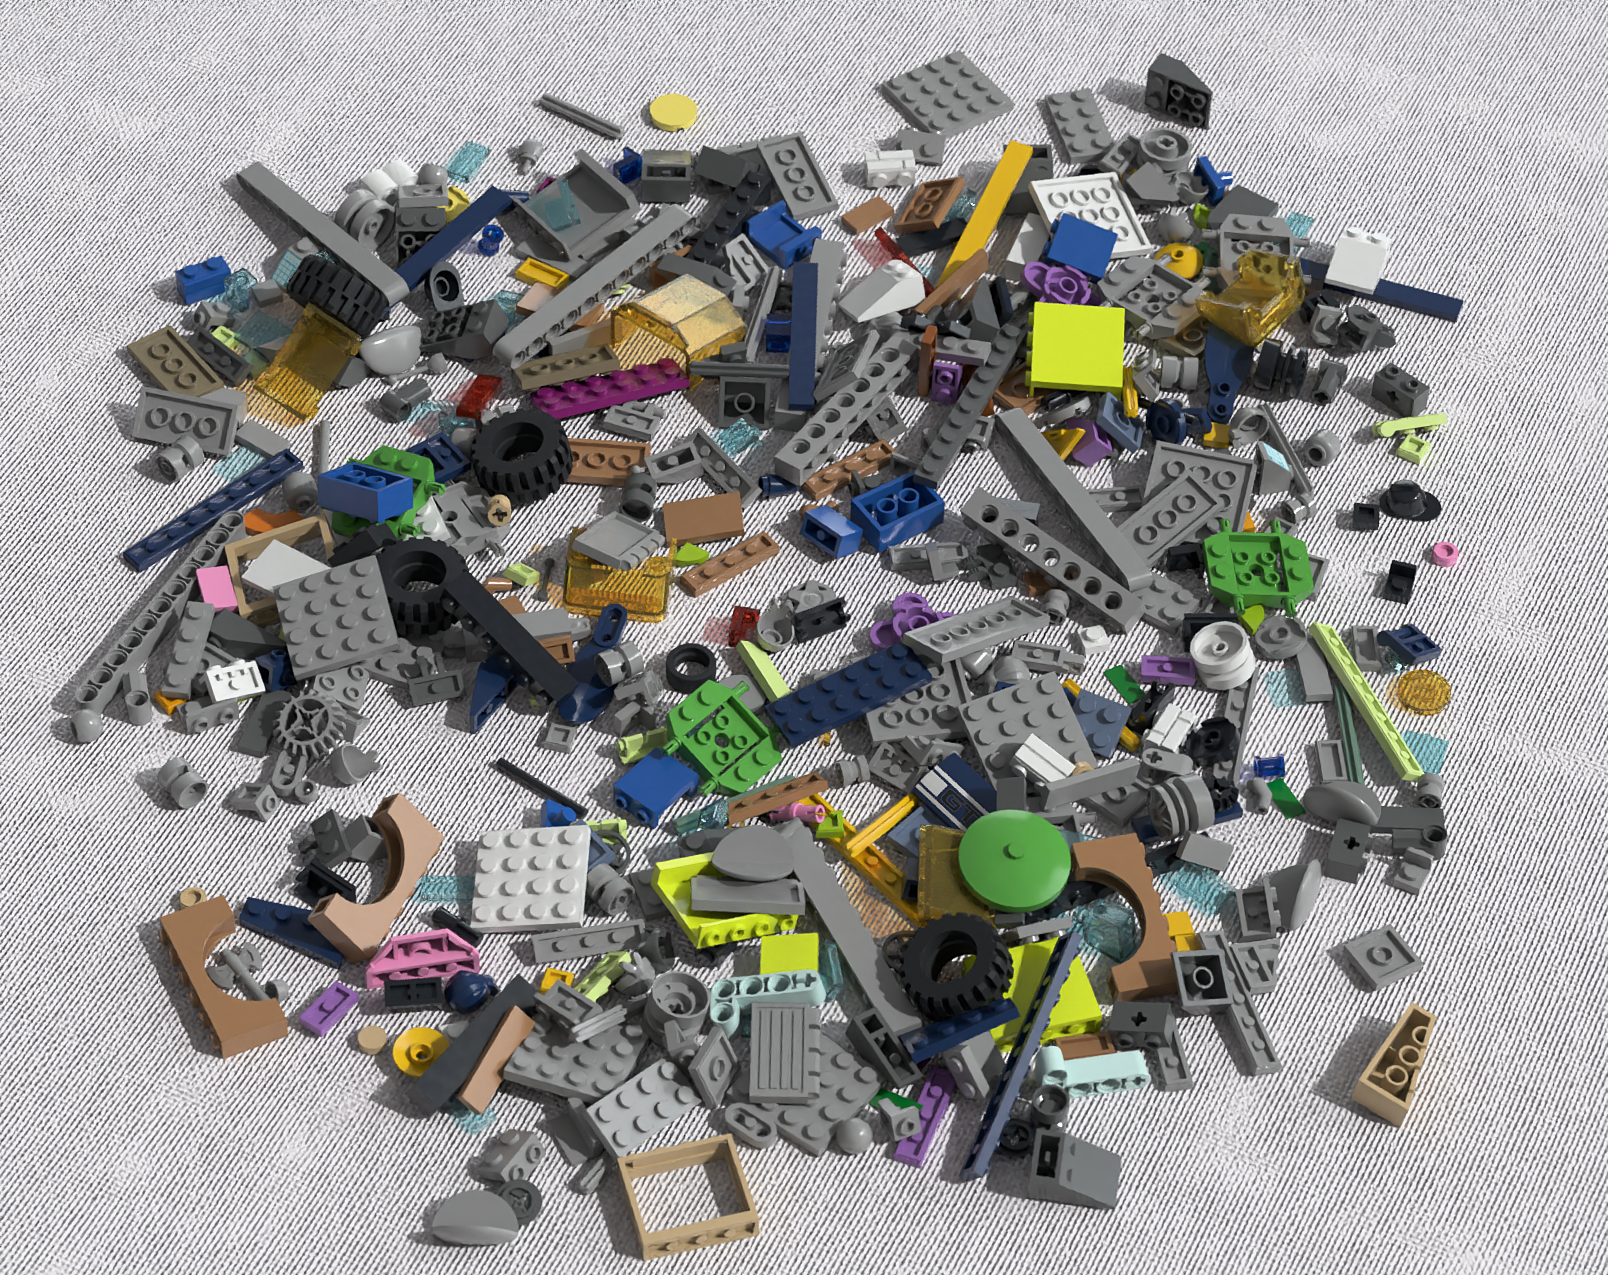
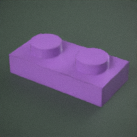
M1142 655L1140 682L1152 683L1156 678H1159V683L1162 684L1171 682L1177 685L1194 686L1195 662L1193 658Z
M336 980L299 1016V1022L302 1026L322 1038L359 1001L358 994Z

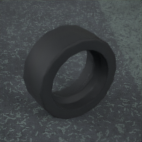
M686 643L672 649L666 658V679L669 685L679 692L692 694L706 681L711 680L715 682L716 658L714 653L706 646L698 643ZM698 662L703 664L707 670L698 675H685L675 668L681 663Z

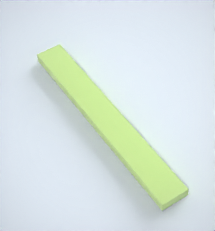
M1313 622L1308 628L1398 775L1402 780L1418 782V778L1424 772L1335 629L1331 625Z

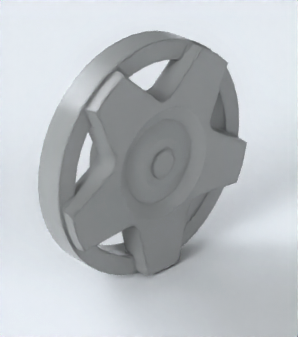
M807 580V582L799 584L790 590L787 600L791 604L789 612L794 616L796 613L835 600L837 597L834 590L829 586L816 580ZM792 602L798 604L796 610L794 609Z

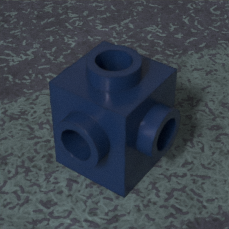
M273 650L269 654L256 657V664L264 687L269 691L284 690L285 687L297 684L290 656L286 651Z

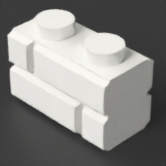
M913 150L865 152L864 174L867 187L882 188L884 186L915 185L916 165Z
M1170 703L1166 705L1162 712L1157 711L1152 722V729H1146L1142 736L1143 752L1150 748H1156L1161 751L1180 754L1186 745L1188 735L1193 729L1195 730L1197 717L1195 713L1185 709L1181 710L1180 707Z
M1033 733L1009 763L1013 767L1012 771L1018 777L1024 776L1034 783V788L1041 794L1045 784L1069 777L1076 767Z

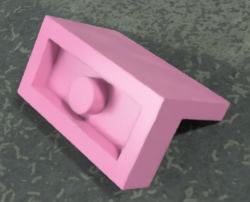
M227 566L197 569L196 577L203 603L214 604L215 611H223L226 608L237 614L238 603Z

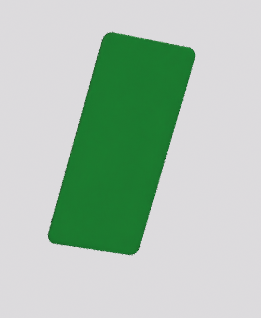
M1122 665L1104 671V674L1128 703L1140 700L1146 695Z
M1282 778L1266 783L1272 792V799L1287 819L1306 812Z
M881 1089L870 1102V1105L878 1108L877 1101L888 1098L896 1107L899 1106L901 1110L915 1106L919 1113L923 1108L922 1104L886 1089Z

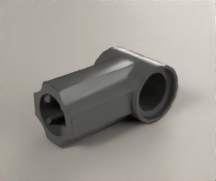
M1323 358L1318 370L1317 380L1311 391V398L1316 404L1321 406L1331 404L1338 387H1342L1345 381L1348 365Z
M422 377L416 378L397 392L393 389L386 391L380 398L379 407L398 422H402L409 417L413 407L431 396V388Z
M1438 824L1428 825L1424 830L1392 829V853L1405 854L1407 848L1412 847L1433 855V861L1439 860L1445 855L1447 830Z

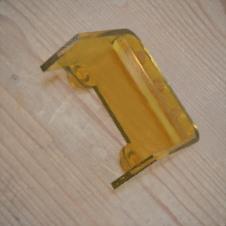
M573 527L565 564L562 595L564 610L570 614L600 617L601 611L605 606L620 604L627 610L628 621L660 623L665 620L677 569V538H672L668 557L654 556L646 561L644 570L631 569L624 571L610 566L592 564L593 558L572 549L573 541L578 537V527Z

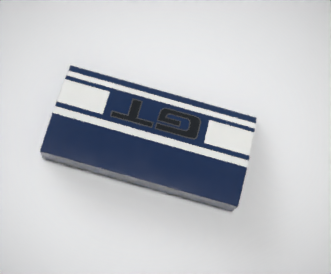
M955 752L936 765L912 790L913 795L961 840L966 830L976 820L997 811V791Z

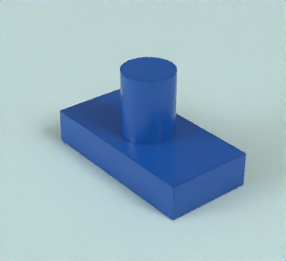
M1206 156L1197 157L1193 175L1195 177L1201 176L1202 185L1209 186L1205 196L1212 206H1217L1223 199L1226 186H1230L1233 183L1232 173L1230 171L1217 173Z
M546 799L541 804L540 828L569 826L576 819L575 812L569 807H565L550 799Z

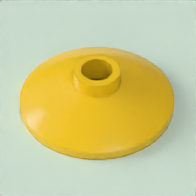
M1186 243L1169 244L1160 249L1154 261L1158 260L1164 254L1169 255L1172 261L1165 267L1187 280L1196 277L1203 267L1201 252L1196 247Z
M416 1027L405 1031L397 1038L393 1046V1059L396 1066L403 1073L414 1078H420L450 1045L445 1036L437 1030L427 1027ZM424 1056L426 1059H418L417 1057Z

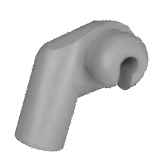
M1254 777V779L1247 781L1246 788L1249 790V793H1256L1258 796L1255 812L1260 815H1266L1269 811L1273 795L1264 779Z

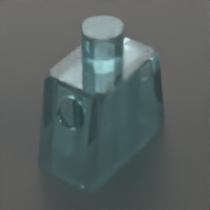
M1096 899L1088 908L1078 906L1074 910L1072 920L1082 925L1085 943L1116 963L1122 964L1137 948L1134 910L1103 899Z

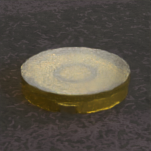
M1417 669L1401 677L1397 688V696L1401 705L1407 710L1409 707L1418 715H1434L1442 712L1445 706L1449 704L1451 686L1440 674L1430 670Z

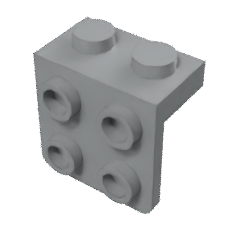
M349 664L306 678L299 692L301 690L305 695H308L310 689L315 690L316 694L322 690L327 696H333L341 706L358 712L363 706L370 673L358 664Z
M989 1031L941 1052L964 1099L986 1100L993 1095L988 1085V1080L993 1073H1002L1005 1061Z

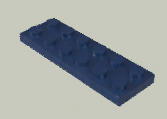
M902 640L765 705V714L790 748L794 749L931 683L932 674L912 648L902 643Z

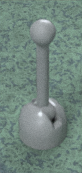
M439 352L428 359L427 365L397 376L389 375L387 382L394 385L398 380L426 370L441 374L448 371V367L442 352Z

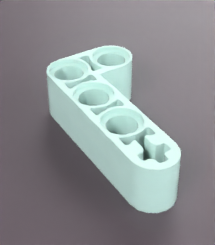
M814 970L724 978L718 980L712 986L710 1016L713 1025L722 1027L727 1039H732L741 1032L742 1014L752 1013V1002L809 1003V1007H815L824 1002L826 991L820 975Z
M1048 1046L1039 1050L1035 1058L1034 1076L1038 1088L1048 1084L1057 1085L1068 1093L1070 1099L1140 1089L1150 1081L1143 1054L1139 1051L1064 1061L1059 1047Z

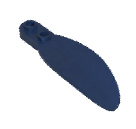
M1224 306L1215 313L1209 325L1204 350L1205 372L1210 384L1206 412L1211 422L1227 425L1232 417L1235 394L1248 375L1255 347L1254 331L1249 318L1240 309L1230 306ZM1217 409L1222 410L1224 413H1219Z
M609 604L602 609L593 638L578 652L575 662H572L568 670L569 674L579 685L574 694L559 706L560 716L566 722L583 724L596 719L608 707L614 697V690L618 683L609 687L602 682L596 671L594 656L607 649L614 651V647L620 644L628 623L627 610L620 604Z

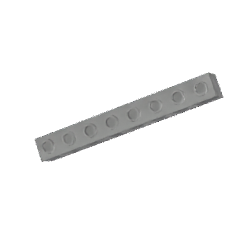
M895 335L887 342L882 343L878 351L872 357H869L859 379L835 392L834 396L828 402L823 403L820 410L806 421L804 427L798 433H794L783 448L777 450L773 459L775 474L801 487L884 401V398L889 396L918 366V347Z
M981 487L977 488L960 509L964 519L962 522L973 531L978 529L984 533L983 537L992 545L998 543L1004 548L1003 551L1014 560L1018 557L1025 562L1023 565L1034 574L1039 572L1045 576L1044 580L1053 588L1059 586L1066 591L1070 600L1075 603L1078 601L1086 605L1085 609L1095 617L1100 615L1106 619V624L1114 631L1119 632L1121 630L1128 634L1146 612L1144 601ZM996 516L993 522H984L986 517ZM1008 530H1016L1015 535L1012 537L1004 536ZM1027 545H1037L1033 551H1025ZM1048 559H1057V562L1054 565H1045ZM1070 573L1078 574L1074 580L1065 579ZM1091 587L1099 589L1093 595L1086 594L1087 590ZM1111 602L1120 603L1116 609L1111 610L1107 608V605Z

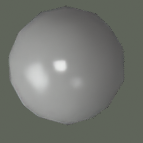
M425 163L418 171L419 184L446 185L448 172L445 168L438 165Z
M80 709L70 718V727L77 741L88 743L99 738L103 731V721L96 711Z
M849 1118L838 1127L836 1140L843 1151L849 1154H860L866 1151L872 1143L873 1132L865 1120Z

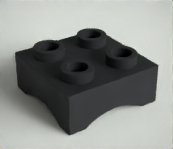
M373 523L367 528L363 526L352 534L354 539L348 543L343 542L332 550L334 555L327 560L334 568L369 557L378 548L392 545L398 539L387 523L380 525Z

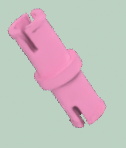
M794 802L791 805L771 810L779 812L778 814L769 813L771 821L774 822L791 821L794 817H797L801 822L822 823L825 816L815 815V813H825L822 805H803L800 802Z

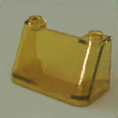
M1249 247L1237 260L1236 266L1239 277L1216 299L1211 291H1203L1195 298V305L1201 316L1243 344L1258 347L1266 337H1269L1302 304L1305 297V286L1300 257Z
M308 303L302 312L304 314L301 318L303 321L298 320L296 328L270 367H267L265 370L268 373L267 376L264 374L262 378L259 377L252 387L304 422L308 418L313 420L320 410V407L317 405L350 355L355 357L363 345L359 342L361 336L311 303Z
M935 824L920 825L918 920L922 928L928 925L927 921L933 918L936 920L942 918L941 915L951 913L952 916H956V912H965L968 916L970 914L981 916L983 920L989 921L997 930L995 914H991L990 906L982 903L971 894L959 874L958 851L963 835L966 832L965 830Z

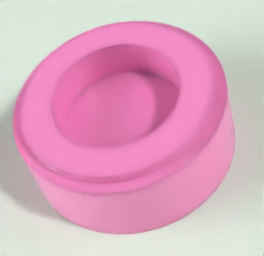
M1439 542L1434 545L1431 558L1435 564L1441 567H1450L1457 562L1459 552L1452 543Z

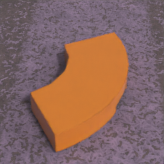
M255 508L244 515L246 533L253 536L304 519L294 509L286 513L272 514Z

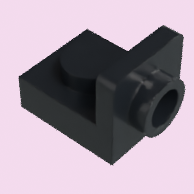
M1199 543L1168 547L1166 560L1168 572L1194 569L1197 579H1202L1205 563Z
M1392 560L1382 599L1408 605L1415 582L1417 565Z

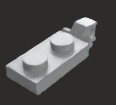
M1014 640L1010 656L1023 661L1028 669L1047 672L1055 671V673L1082 675L1085 665V656L1074 655L1066 651L1067 647Z

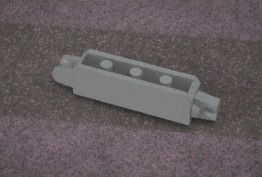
M562 608L512 615L536 640L570 634L572 641L591 637L588 618H569L567 611ZM463 627L462 631L446 633L442 639L444 646H446L443 651L444 657L449 659L466 658V663L481 662L487 660L492 655L490 651L485 650L480 645L479 640L471 632L466 631Z

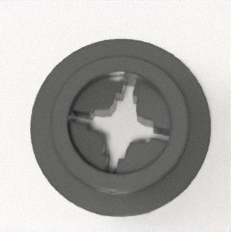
M523 1179L508 1181L500 1187L496 1194L504 1199L511 1208L514 1205L512 1197H516L518 1200L526 1197L524 1201L526 1211L519 1207L515 1210L513 1209L518 1225L525 1226L527 1223L535 1221L542 1210V1195L539 1189L530 1181Z

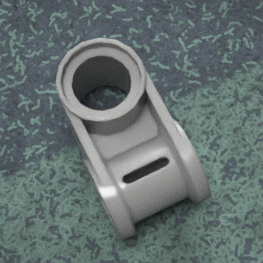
M1150 748L1142 754L1143 765L1140 767L1138 775L1144 783L1160 785L1169 778L1191 773L1193 761L1184 754H1175ZM1153 756L1156 757L1154 763H1152ZM1150 769L1153 770L1151 777L1149 776Z

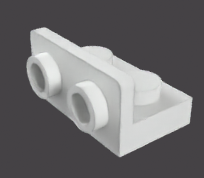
M239 660L224 668H221L220 665L212 666L206 669L205 674L199 679L200 685H207L213 705L232 698L238 700L260 695L266 691L256 661L246 663L245 660Z

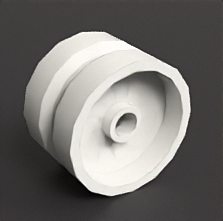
M1227 621L1212 623L1197 632L1191 641L1190 652L1196 664L1197 672L1202 683L1209 688L1217 690L1232 689L1242 685L1251 677L1255 670L1256 660L1244 629L1236 623Z

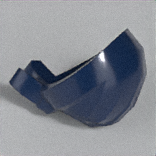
M460 970L446 983L444 998L452 1010L463 1014L479 1009L484 1005L489 994L494 997L501 990L494 983L495 979L489 974H478Z

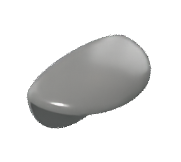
M414 325L388 328L362 339L354 346L353 351L358 350L363 361L372 370L383 375H398L409 370L418 360L421 353L419 349L422 343L421 330Z
M1339 781L1326 785H1315L1308 788L1303 795L1304 807L1309 812L1334 823H1337L1338 818L1374 826L1380 818L1381 805L1377 795L1370 788L1360 783Z
M748 825L731 831L721 839L712 856L714 868L725 875L742 880H777L788 876L794 869L793 853L788 841L776 830L762 825Z
M1314 858L1309 865L1300 864L1286 867L1269 880L1270 887L1276 888L1277 903L1273 904V908L1280 912L1281 927L1291 931L1297 930L1309 916L1317 899L1321 884V865L1317 859Z
M469 1190L452 1196L439 1208L432 1223L431 1233L441 1240L457 1244L495 1245L516 1239L519 1228L514 1211L504 1199L488 1191Z

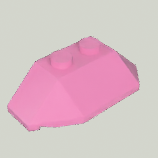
M449 929L390 937L365 968L367 990L384 987V981L429 977L446 978L452 977L460 970L478 973L480 972L479 952Z

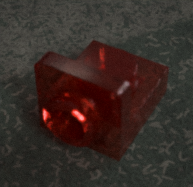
M734 606L729 627V647L736 648L741 638H746L747 629L755 630L761 610Z

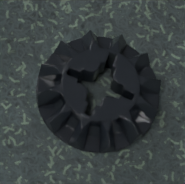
M1214 774L1210 779L1202 778L1212 798L1214 812L1226 811L1235 806L1238 801L1239 789L1235 788L1234 781H1227L1225 776L1221 779L1216 778ZM1214 788L1221 792L1220 798L1213 791Z
M1011 1118L999 1136L1000 1144L997 1148L999 1155L1005 1154L1010 1160L1013 1157H1020L1023 1160L1026 1155H1033L1036 1128L1023 1119ZM1018 1133L1019 1141L1014 1146L1011 1144V1140Z

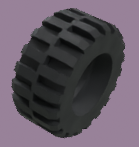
M309 254L305 256L286 285L287 294L301 307L330 326L358 339H364L370 335L386 309V301L371 286L347 270L317 255Z
M516 409V412L510 413L508 411L502 413L503 416L499 418L494 417L489 421L488 425L484 424L472 442L470 455L481 488H485L490 497L504 495L513 506H521V503L529 505L534 504L536 500L541 499L542 501L547 499L550 493L555 494L560 489V485L565 484L569 478L568 475L572 472L573 454L565 429L557 418L544 411L540 413L537 409H530L529 411ZM527 452H536L534 455L527 459L516 462H508L511 458L519 454Z
M409 537V540L403 541L400 539L395 541L392 546L387 545L381 550V553L376 555L395 629L398 630L399 634L405 636L413 634L414 637H421V634L436 635L437 631L442 630L444 632L451 628V624L455 625L459 621L452 613L444 609L439 600L447 585L466 570L469 571L466 560L460 553L458 554V550L451 545L448 547L447 543L439 539L433 541L431 537H424L423 539ZM415 581H426L437 585V587L424 592H411L400 588L407 583Z
M956 912V916L948 913L941 915L942 918L938 920L933 918L927 921L928 925L924 928L920 926L914 932L915 937L913 939L909 938L905 945L907 950L901 954L900 962L902 965L899 967L901 983L918 1010L931 1021L937 1020V1022L989 1005L997 999L1004 998L1002 996L1003 993H1008L1011 982L1009 980L1014 975L1012 956L997 930L989 921L983 920L981 916L975 914L968 916L965 912ZM963 955L977 956L973 967L960 979L948 983L936 982L941 969L949 961Z

